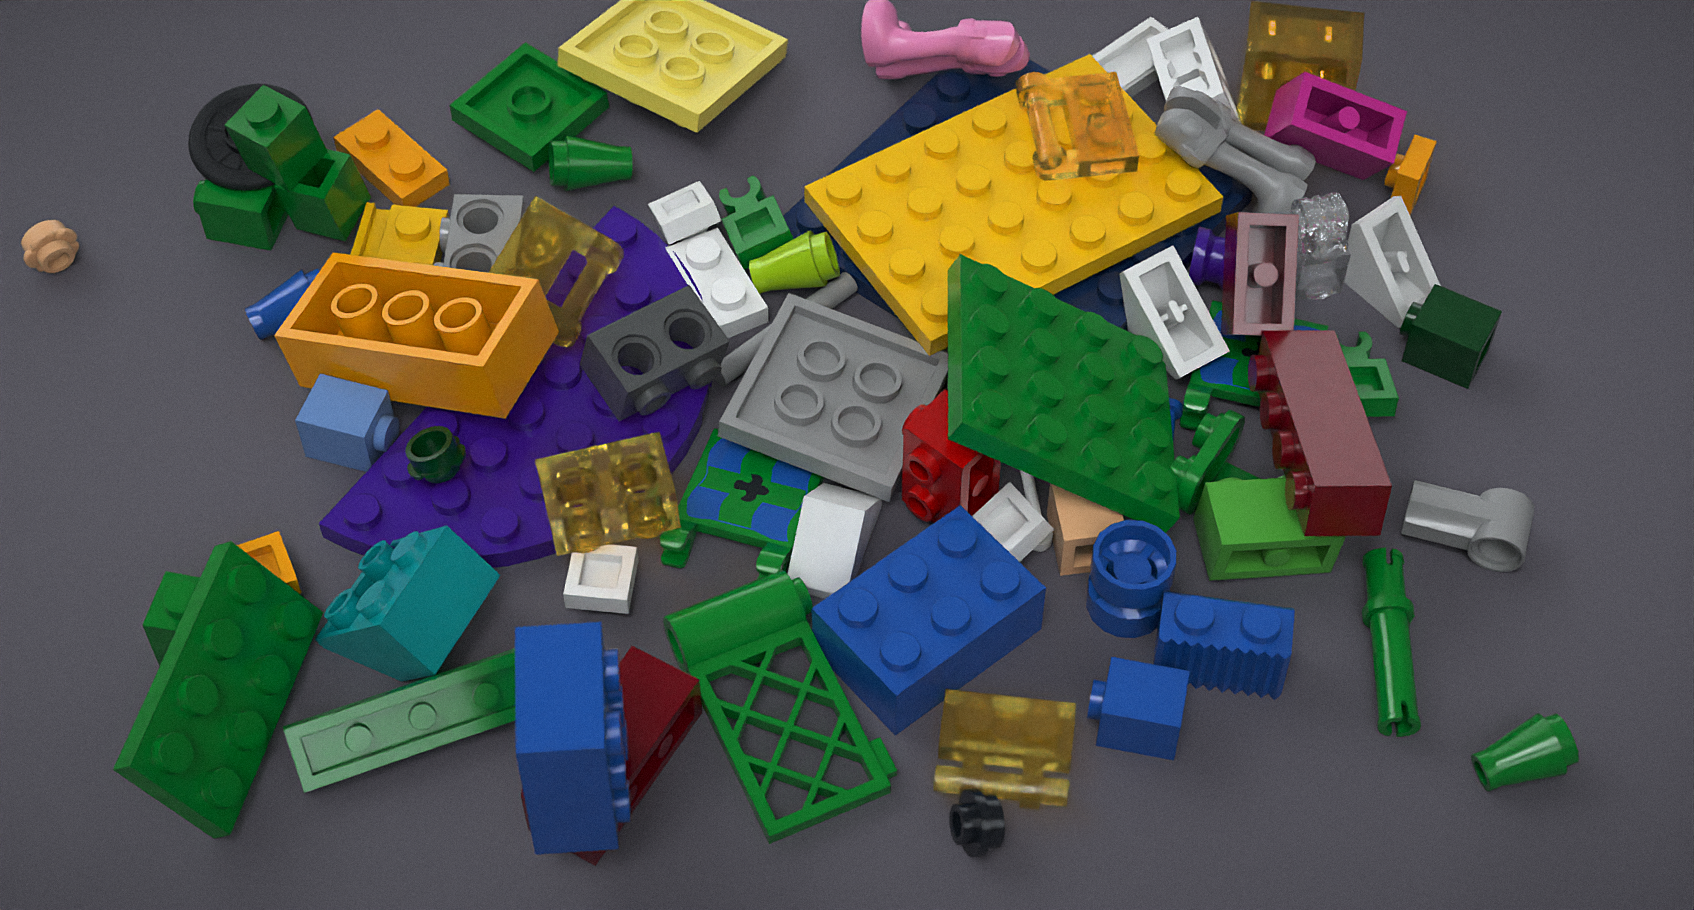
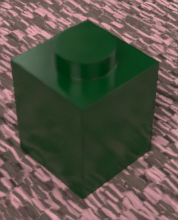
M1434 284L1423 305L1413 302L1403 320L1399 334L1408 339L1402 362L1468 389L1491 348L1502 311Z

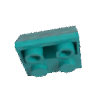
M447 525L421 533L414 531L404 538L393 540L390 545L385 540H382L372 546L360 560L358 569L362 572L352 587L341 592L327 607L324 618L328 621L315 638V641L324 649L401 682L435 675L501 575Z

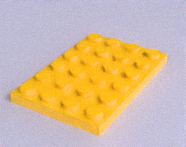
M1091 54L804 186V202L929 356L948 347V269L960 254L981 264H990L1013 279L1033 288L1044 289L1054 295L1221 212L1223 195L1198 169L1187 164L1178 153L1155 136L1154 132L1157 125Z

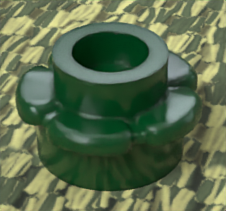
M443 426L426 428L415 434L406 445L405 453L410 461L407 465L408 473L415 480L425 478L431 483L448 481L459 471L460 465L466 457V448L463 444H460V439L452 435L448 428Z

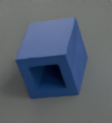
M1111 657L1107 682L1094 679L1087 718L1099 720L1096 746L1174 760L1190 671Z

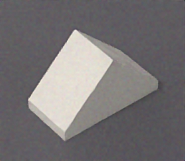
M1393 196L1352 224L1339 278L1398 328H1401L1411 304L1417 302L1423 305L1434 284L1441 285L1402 196Z
M1173 245L1120 273L1128 332L1135 335H1143L1153 340L1163 353L1166 371L1176 380L1230 351Z
M826 483L821 484L806 494L802 503L788 569V575L791 580L800 577L810 595L826 599L856 578L883 505V500L866 493Z

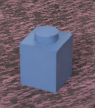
M321 373L295 419L305 457L367 472L383 453L387 451L396 441L399 434V419L394 417L388 390Z

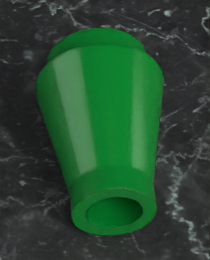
M564 135L563 140H551L548 156L550 185L564 186V190L567 192L618 180H631L633 169L631 147L616 146Z
M1536 713L1486 749L1472 754L1471 760L1479 781L1484 789L1489 792L1502 786L1566 775L1567 767L1578 763L1579 753L1573 735L1560 715L1554 713L1543 717L1541 714Z

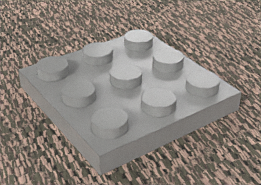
M788 293L719 421L717 436L889 502L902 476V427L909 414L921 404L927 406L941 393L948 379V353L941 350L929 356L918 341Z

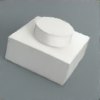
M700 181L648 204L657 226L669 245L676 241H683L702 234L710 226L722 221L714 201Z
M1011 482L1007 483L972 516L1019 562L1054 531L1053 527Z
M574 541L563 593L565 608L629 614L639 561L637 547Z

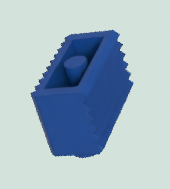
M1164 591L1157 625L1153 664L1190 671L1188 684L1191 683L1195 689L1204 685L1208 691L1217 687L1222 693L1227 689H1230L1234 694L1242 690L1247 696L1255 692L1260 698L1269 694L1275 700L1281 696L1292 655L1295 609Z

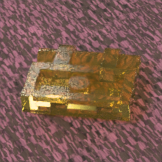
M946 689L938 759L962 761L963 767L936 765L933 791L961 795L965 789L978 788L983 794H995L998 799L1020 801L1019 808L1039 810L1040 804L1067 807L1069 780L1043 777V771L1070 773L1076 703ZM988 764L1023 768V775L983 770V766Z

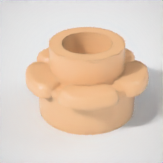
M46 220L34 225L24 234L21 241L22 248L25 251V264L29 268H36L40 272L45 271L47 273H57L66 269L74 261L79 249V243L76 241L77 234L72 229L66 228L58 220Z

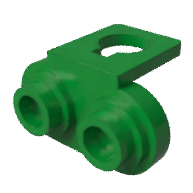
M1228 410L1225 414L1220 413L1217 417L1210 413L1204 416L1192 441V446L1199 449V453L1197 456L1192 455L1189 459L1179 455L1170 467L1176 474L1180 511L1190 515L1197 509L1206 482H1217L1225 478H1239L1242 480L1261 479L1227 462L1243 431L1245 416L1232 410Z

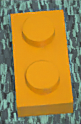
M379 109L333 137L336 151L350 154L359 173L395 205L416 207L450 185L447 169Z

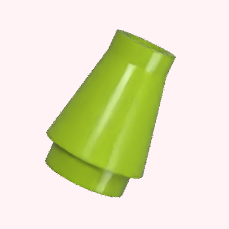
M809 230L766 255L749 261L751 278L759 294L774 290L826 287L829 279L840 276L837 254L827 232L815 235Z

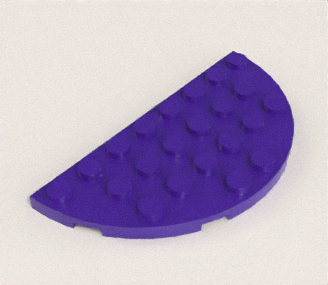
M613 206L540 284L559 333L506 419L427 406L319 522L323 538L349 551L365 555L372 546L382 540H385L390 545L393 540L404 538L414 531L421 533L447 525L492 568L506 567L541 559L572 548L577 537L600 527L609 520H612L614 524L620 522L650 499L671 477L693 444L703 422L702 413L713 380L699 389H691L690 386L679 390L672 394L670 399L661 408L651 414L641 415L637 412L618 421L579 364L587 335L688 286L665 247L670 249L694 292L704 304L691 274L676 253L656 233L638 219ZM672 341L680 348L693 349L685 342ZM632 366L621 367L633 375L643 374L639 369ZM433 426L448 428L452 435L460 439V444H463L466 448L465 460L460 465L457 474L442 483H431L425 478L415 480L409 475L407 465L410 463L405 453L407 443L418 432Z

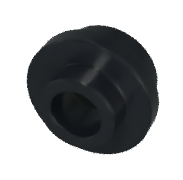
M978 788L963 790L958 804H953L950 810L949 824L951 835L957 845L963 846L964 851L969 857H982L986 855L989 849L999 848L1002 845L1005 833L1003 809L995 794H983Z

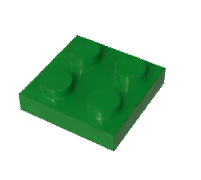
M525 42L449 106L452 121L535 172L548 161L551 140H563L564 135L577 136L609 108L607 91L557 66L556 60Z

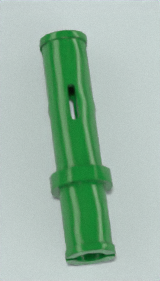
M1377 548L1368 551L1362 558L1367 592V602L1362 609V619L1365 626L1370 628L1378 710L1377 728L1381 734L1390 736L1392 734L1391 723L1395 722L1396 737H1404L1416 733L1421 728V719L1418 716L1409 624L1415 617L1412 601L1406 598L1403 570L1404 556L1402 552L1392 548L1390 551L1391 563L1388 564L1386 548Z

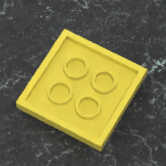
M620 0L558 48L557 66L581 77L587 82L609 90L633 104L640 105L665 117L678 126L698 133L786 57L788 39L704 0Z

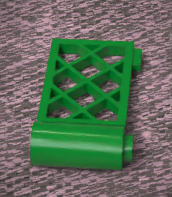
M784 570L777 571L663 616L666 637L675 660L682 671L699 679L701 704L769 844L890 794L891 784L888 779L897 776V769L882 739L879 737L868 741L807 622L806 615L812 613L813 604L806 585L800 577L791 580ZM800 645L810 663L803 683L769 671L776 655ZM762 661L760 668L753 666V664ZM731 673L754 681L743 707L718 699L709 682ZM815 677H817L822 689L812 686ZM763 685L797 696L787 722L753 711ZM806 700L833 708L838 720L831 738L796 726ZM726 717L737 720L734 730H732ZM747 724L781 735L771 762L743 753L739 742ZM843 731L850 744L840 741ZM790 739L825 751L815 778L780 766ZM835 754L861 763L869 781L847 790L824 782V779ZM753 772L765 776L761 786H759ZM774 779L809 791L801 810L777 820L775 819L766 800ZM818 795L827 798L818 803H815Z

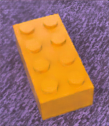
M333 252L274 337L300 387L312 388L321 373L388 390L390 401L506 419L558 335L559 330L538 279Z

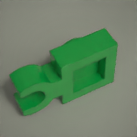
M755 176L747 178L750 190L743 197H731L727 188L719 192V198L728 215L721 218L743 269L749 268L750 260L762 257L793 240L774 195L767 198L760 181Z
M1361 331L1358 333L1355 347H1347L1341 343L1340 346L1367 417L1395 416L1399 397L1385 358L1369 359L1373 343L1372 338L1366 331Z

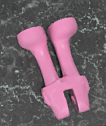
M868 0L863 11L861 25L863 53L868 66L876 67V75L879 79H902L906 76L928 74L949 69H963L969 74H989L992 77H1002L1008 73L1022 70L1029 61L1028 47L1019 36L1013 24L1007 21L975 20L971 18L961 20L956 27L939 31L915 32L911 31L908 23L898 21L896 9L889 0Z

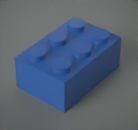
M959 505L812 608V631L832 670L896 736L1040 631L1042 628L1046 587Z
M601 622L515 627L516 758L535 855L619 849L618 823L631 822L629 780H627L626 761H629L628 729L624 714L623 686L620 685L618 649H605Z

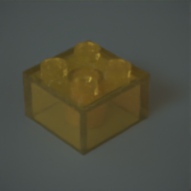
M1251 1L1237 79L1235 101L1241 124L1253 130L1265 131L1276 90L1303 72H1308L1356 91L1362 64L1364 13Z

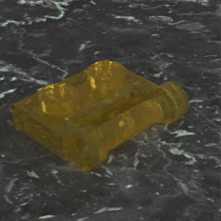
M1031 72L1021 76L1016 81L1015 89L1018 101L1027 110L1036 148L1032 160L1035 173L1040 179L1061 180L1137 172L1139 153L1117 72L1047 78L1045 74L1040 72ZM1062 106L1072 150H1065L1063 146L1058 145L1049 107Z
M535 196L488 273L538 279L546 297L573 250L584 255L587 263L562 306L559 307L547 300L559 330L553 343L562 347H571L575 344L582 331L581 319L607 274L614 273L618 269L624 258V251L614 240Z

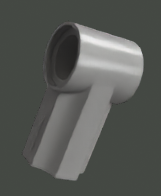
M1414 480L1401 534L1468 550V556L1474 563L1490 571H1513L1520 568L1525 562L1535 505L1529 497L1513 489L1494 488L1478 496Z

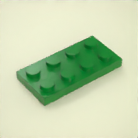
M232 541L214 546L113 771L210 837L219 838L231 835L324 612Z

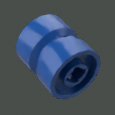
M1124 520L1111 524L1099 533L1093 545L1086 608L1092 621L1104 632L1116 637L1137 638L1148 635L1157 629L1163 592H1170L1176 568V548L1171 538L1158 526L1140 520Z

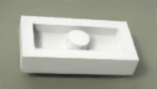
M718 228L665 247L686 283L694 290L727 338L769 322L767 305Z

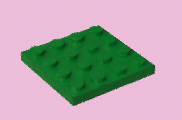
M960 254L948 269V439L1131 519L1145 521L1158 526L1166 533L1180 519L1176 474L1170 468L1175 458L1167 371L1160 347L1146 336L1130 333L1107 322L1103 317L1094 312H1085L1055 298V296L1044 289L1033 288L1003 274L998 268L990 264H981Z

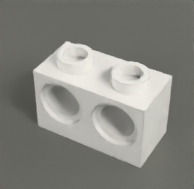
M1199 17L1146 39L1166 101L1173 87L1183 86L1195 91L1198 90L1231 109L1232 118L1241 123L1220 59Z

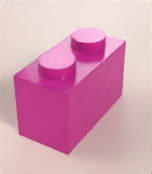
M1303 72L1276 90L1264 135L1286 145H1299L1311 152L1317 163L1364 180L1394 164L1407 111L1308 72Z

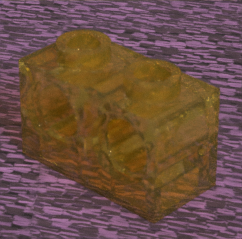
M660 432L535 459L557 556L573 552L588 553L604 545L634 538H653L665 531L681 528L676 491Z

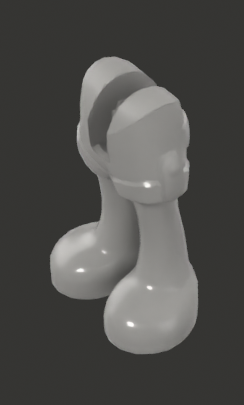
M1176 86L1171 89L1164 106V113L1160 116L1154 132L1156 137L1178 153L1190 166L1199 169L1205 165L1223 172L1244 184L1257 198L1252 213L1293 214L1308 186L1304 180L1312 172L1316 162L1314 155L1305 148L1295 144L1286 145L1237 122L1232 118L1231 109L1223 103L1213 100L1204 92L1195 91L1183 86Z

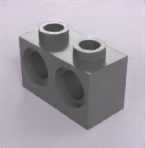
M688 285L587 335L579 365L618 421H621L637 412L641 415L655 412L670 399L672 394L687 386H690L691 389H699L710 383L721 372V364L730 341L694 290ZM672 341L685 342L693 349L680 348ZM632 366L639 369L643 374L633 375L621 367Z

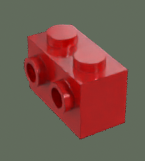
M946 389L927 406L921 404L909 414L902 427V501L905 502L913 515L925 522L931 521L935 523L959 505L973 516L999 492L1001 462L948 439V391Z

